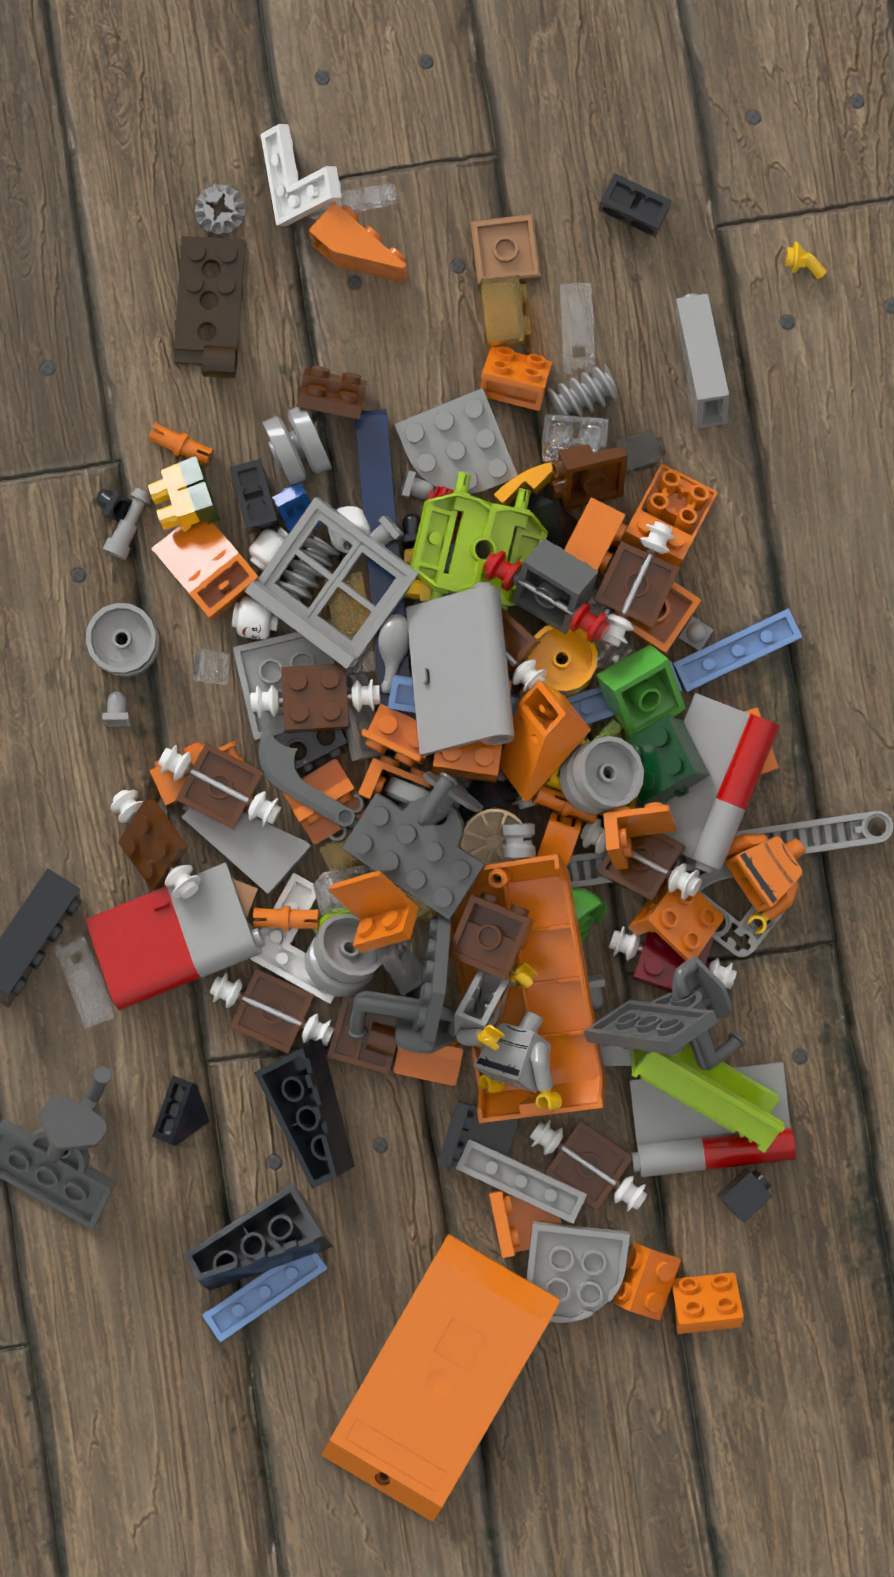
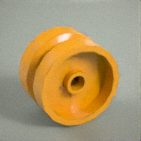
M551 625L545 626L534 635L540 641V644L525 661L536 660L535 669L537 671L541 669L547 671L545 676L547 679L546 684L563 694L566 698L583 692L587 688L597 667L598 652L594 642L590 643L587 641V632L582 629H578L575 632L569 630L565 635ZM556 659H562V663L566 662V664L561 665L557 663Z

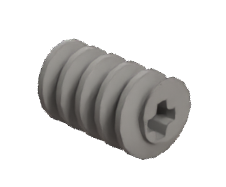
M605 363L604 373L598 367L592 369L593 378L585 372L581 373V384L575 378H570L569 389L563 383H559L557 386L558 394L551 388L547 389L549 400L558 418L563 417L568 423H572V412L583 418V407L586 406L591 413H594V402L596 401L605 408L607 396L615 403L618 402L617 387Z
M312 535L313 539L307 538L303 544L306 550H301L322 566L333 567L334 564L328 556L339 557L340 553L318 537ZM299 558L300 560L293 559L289 564L293 571L285 570L282 574L286 582L278 580L277 584L299 601L302 598L312 600L313 596L308 591V588H320V585L314 578L316 576L326 577L301 558Z

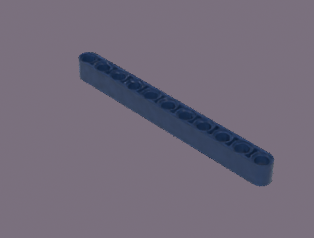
M386 409L361 411L360 420L355 419L362 504L363 514L370 526V531L373 532L381 524L379 519L383 515L389 516L397 526ZM393 539L385 547L400 558L398 540ZM367 556L371 603L376 606L396 577ZM404 599L400 601L391 615L401 614L405 617ZM379 631L375 637L378 683L380 686V702L388 707L390 694L381 692V684L385 677V663L378 646ZM408 653L399 666L397 674L399 676L411 677ZM396 710L414 719L413 712ZM389 750L385 752V756L396 755Z

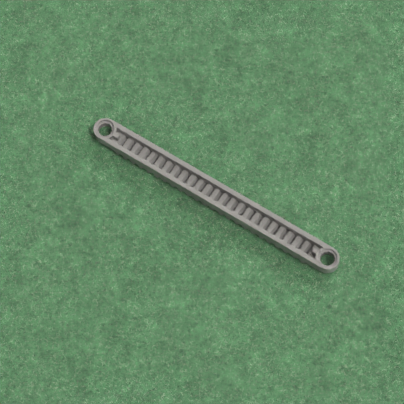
M870 811L737 831L735 837L741 834H764L769 839L779 836L784 844L796 838L805 847V854L886 841L893 832V822L888 814L882 811ZM879 818L884 822L885 831L881 836H873L869 833L867 827L871 819ZM607 851L601 854L593 852L571 856L566 867L569 871L572 888L613 883L597 872ZM684 855L681 856L675 866L676 868L685 863L687 865L686 872L701 870L694 867L696 860Z

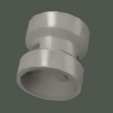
M503 824V835L506 837V845L503 847L504 858L536 857V848L532 844L535 824Z

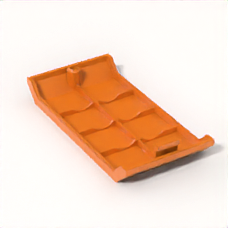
M560 853L486 864L456 914L451 919L450 939L452 942L471 894L480 897L483 891L500 898L498 905L510 909L511 905L515 904L530 911L528 917L534 919L535 922L523 950H520L513 970L515 971L522 963H526L538 975L531 979L533 984L527 989L519 982L515 986L508 988L504 1012L496 1028L503 1022L519 1027L526 1011L532 1012L544 1019L537 1034L551 1044L549 1057L553 1087L550 1091L560 1094L562 1106L560 1109L553 1111L549 1109L541 1110L535 1103L541 1091L537 1090L536 1093H532L508 1084H504L501 1092L490 1093L488 1088L483 1089L478 1082L480 1076L485 1074L474 1067L479 1092L478 1121L479 1123L604 1108L606 1075L600 1044L587 1042L583 1030L594 1024L596 1019L569 871ZM495 874H499L501 876V880H499ZM454 959L461 999H463L479 969ZM479 1045L470 1046L473 1064H475L481 1054V1046Z
M448 1234L321 1456L433 1522L546 1329L561 1299ZM380 1472L387 1474L389 1477L386 1479L382 1478Z

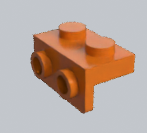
M633 1243L632 1249L627 1256L625 1275L613 1303L630 1312L660 1321L681 1259L639 1243Z

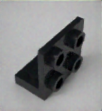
M458 1100L437 1164L456 1168L469 1138L508 1156L518 1121L510 1119L479 1123L477 1106Z

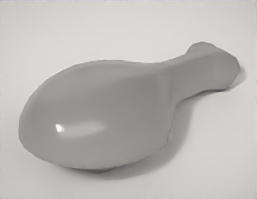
M401 614L389 616L379 634V651L385 663V677L381 684V692L384 694H390L393 675L398 674L399 666L410 649L407 618Z

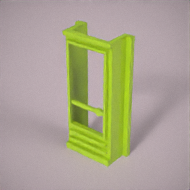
M690 1043L684 1045V1049L680 1053L667 1056L665 1053L630 1049L632 1076L637 1078L640 1074L642 1080L731 1132H739L740 1137H748V1141L750 1143L756 1142L757 1148L765 1153L779 1132L782 1133L785 1129L784 1122L770 1114L780 1101L779 1094L724 1062L710 1070L701 1069L696 1062Z

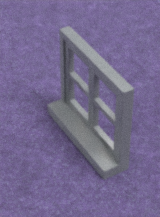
M315 497L257 581H252L245 592L348 669L356 665L381 630L386 619L391 616L420 573L322 499ZM319 521H322L353 545L334 573L300 549ZM362 553L396 577L376 606L343 582ZM296 555L329 579L310 607H307L277 584V581ZM338 587L371 611V614L352 640L319 616Z

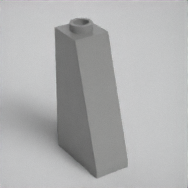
M696 293L687 294L682 298L676 299V318L696 429L727 424L729 391L708 293L701 295Z
M184 805L182 808L186 812L182 818L269 895L312 848L306 841L268 823L265 827H262L261 820L257 818L249 820V814L244 812L233 830L187 805Z

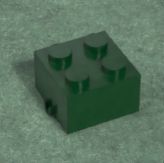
M667 715L626 740L640 756L644 769L643 785L638 794L641 804L646 805L653 802L664 804L675 796L682 797L689 793L688 788L710 776L681 719Z

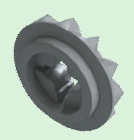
M215 183L213 186L203 189L196 199V219L203 229L212 234H228L237 229L244 219V200L240 193L231 186ZM224 197L225 208L229 209L230 212H221L215 221V210L210 205H218Z

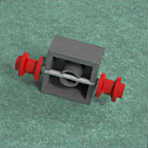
M543 539L523 563L518 561L515 564H511L506 561L507 553L502 550L497 554L491 553L483 566V569L486 571L485 578L489 581L495 577L502 580V588L506 591L517 585L512 600L513 603L565 635L569 630L575 632L578 629H582L587 632V641L593 643L596 639L601 641L610 628V624L607 622L609 616L604 612L599 616L590 612L591 604H589V599L598 571L589 564L582 562L546 539Z

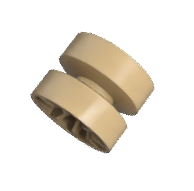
M493 807L472 814L464 822V836L460 847L485 864L523 859L503 857V847L506 845V837L503 835V824L523 823L512 812L500 807Z

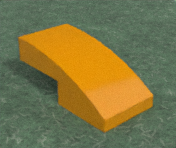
M552 462L531 468L511 479L494 494L495 503L509 506L516 499L518 488H527L531 493L538 495L554 478Z

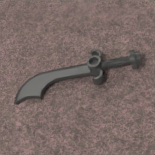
M265 729L259 743V761L266 778L282 792L339 825L344 831L343 835L339 838L329 835V838L333 842L344 841L347 837V829L353 830L360 820L355 815L363 811V799L359 795L354 794V798L360 801V807L357 810H352L304 782L298 776L295 769V756L298 748L282 745L273 737L270 729Z

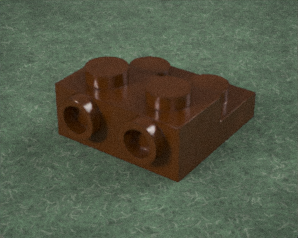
M312 366L311 369L305 368L296 407L360 420L367 381L361 380L362 376L355 373L344 372L343 376L331 374L330 369L321 366Z
M585 444L558 451V459L552 460V471L556 480L550 481V490L553 498L559 500L564 510L586 506L591 497L600 502L622 497L624 495L628 454L624 446L608 448L593 453L590 445Z
M483 891L480 897L471 894L450 944L448 956L501 979L509 980L520 950H523L535 920L528 917L530 911L515 904H512L510 909L498 905L500 898Z

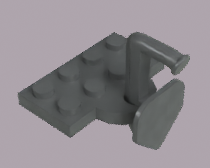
M425 772L422 776L423 779L434 786L428 797H421L412 801L405 809H402L380 793H376L342 849L375 871H380L390 881L451 920L486 866L484 862L460 847L464 836V821L458 808L460 805H463L474 812H480L483 806L468 791L458 786L457 782L446 773L441 772L440 776L432 772Z
M437 913V918H430L428 937H432V939L425 942L423 961L427 962L423 964L421 982L425 983V985L421 986L419 999L371 991L359 992L354 998L348 1033L351 1038L360 1039L367 1034V1027L364 1026L366 1012L397 1017L395 1042L404 1050L431 1054L457 1041L454 1021L456 1010L444 1004L451 920L440 913Z
M691 957L676 969L673 975L672 993L661 996L652 1002L629 1000L583 1030L587 1042L623 1047V1049H638L644 1052L665 1053L667 1056L680 1053L684 1049V1045L690 1043L696 1062L703 1070L713 1069L733 1055L740 1047L745 1046L744 1039L732 1032L723 1044L714 1049L708 1029L718 1023L717 1018L725 1019L730 1016L733 1008L725 985L697 957Z
M104 1066L97 1067L94 1070L93 1081L80 1104L65 1096L51 1097L39 1114L42 1126L38 1127L33 1134L6 1119H3L0 1123V1178L92 1230L99 1221L117 1183L114 1179L89 1166L90 1154L88 1148L96 1147L107 1129L105 1120L93 1112L107 1083L112 1079V1072Z

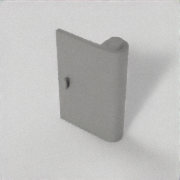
M480 582L475 584L472 589L406 607L419 754L426 756L479 741L488 745L512 742L515 739L500 589L494 587L490 582Z

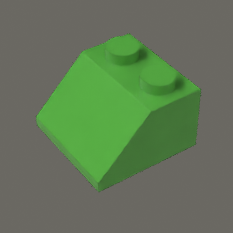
M651 644L596 675L605 701L629 738L667 715L674 717L686 710L669 659Z

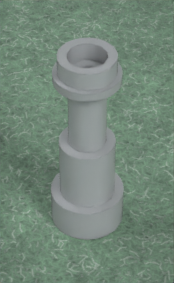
M135 488L134 492L130 494L133 501L124 520L120 519L112 537L107 538L102 549L121 560H126L131 550L128 546L138 528L135 525L144 506L151 505V494L139 488Z

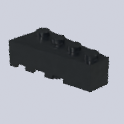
M48 868L0 937V1003L8 1008L15 997H18L28 983L27 978L33 969L36 970L46 956L45 950L50 942L55 943L64 929L61 925L68 915L72 917L82 902L78 899L80 897V888Z
M322 1039L254 1072L312 1189L355 1167Z
M291 1184L183 1255L197 1281L211 1291L334 1246L304 1195L294 1184Z

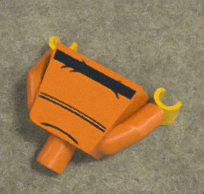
M741 834L735 837L726 857L728 859L725 860L724 864L757 911L748 916L747 925L754 919H760L763 922L755 930L756 934L763 933L767 927L766 922L769 919L771 921L776 919L791 907L799 887L797 880L803 874L796 860L805 854V847L796 838L784 844L779 836L769 839L764 834Z

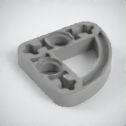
M723 866L721 870L714 869L713 874L706 872L700 875L699 878L702 882L698 891L725 919V927L713 934V940L736 957L750 955L784 912L773 921L770 920L763 933L756 934L755 930L759 926L755 925L753 921L747 925L748 916L756 910L753 905L742 919L738 921L701 892V890L712 883L727 878H734L728 868ZM732 923L737 927V929L732 931L735 935L742 937L745 934L749 937L747 939V944L749 945L747 950L741 948L737 951L734 948L736 942L731 937H728L726 942L721 939V936L729 931Z

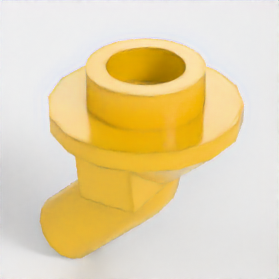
M794 241L793 247H787L785 266L791 267V273L795 274L800 268L807 267L817 279L822 278L826 274V269L816 257L806 252L798 241Z

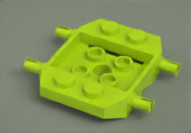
M458 472L456 487L452 494L425 500L410 566L420 573L418 578L430 588V600L441 598L444 594H455L472 589L475 584L480 582H490L494 587L500 589L501 606L508 610V607L516 605L512 600L517 585L506 591L502 588V580L495 577L489 581L485 578L486 571L483 569L487 558L481 559L477 556L475 552L477 543L479 541L486 542L490 548L489 555L491 553L497 554L502 550L507 553L506 561L511 564H515L518 561L523 563L538 544L547 538L548 531L536 516L527 509L530 490L518 488L514 507L494 504L470 496L467 492L472 475ZM460 511L462 516L449 572L446 574L444 569L457 513Z

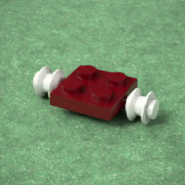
M622 926L621 931L614 930L608 947L614 950L613 957L618 952L625 953L626 961H629L635 957L636 952L640 955L632 980L672 993L673 975L685 960L656 932H647L645 941L640 943V935L636 936L634 933L632 935L626 934L624 926ZM711 937L697 958L708 967L726 988L731 989L737 971L732 970L733 963L723 967L720 966L719 958H716L710 965L706 964L714 939Z

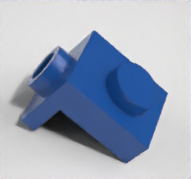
M299 483L293 487L283 489L278 495L272 497L281 518L289 532H291L311 504L305 489ZM320 521L314 529L321 525Z

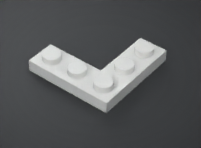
M278 124L261 134L276 226H288L342 198L341 184L336 166H325L298 181L293 141L288 124Z
M293 873L273 909H283L284 906H291V909L310 910L322 888ZM262 928L261 932L266 945L262 947V954L250 959L331 1004L335 996L319 989L311 981L306 971V953L291 945L299 929L291 928L289 932L282 931V928Z

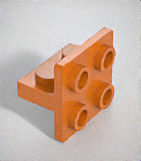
M491 347L482 371L480 389L484 388L488 399L540 411L552 362L537 354L524 355L516 353L508 347Z
M337 759L331 760L302 778L304 782L352 810H357L360 807V801L354 798V794L358 795ZM282 792L313 844L317 845L327 839L329 835L342 830L336 823ZM364 805V809L360 814L355 815L357 818H361L366 810V806Z
M457 1040L431 1054L407 1051L398 1046L393 1071L400 1075L455 1086L465 1045H462Z
M734 1272L674 1279L672 1291L675 1303L677 1334L742 1327L744 1315Z

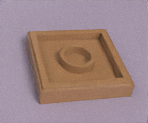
M533 214L470 222L478 286L541 278Z

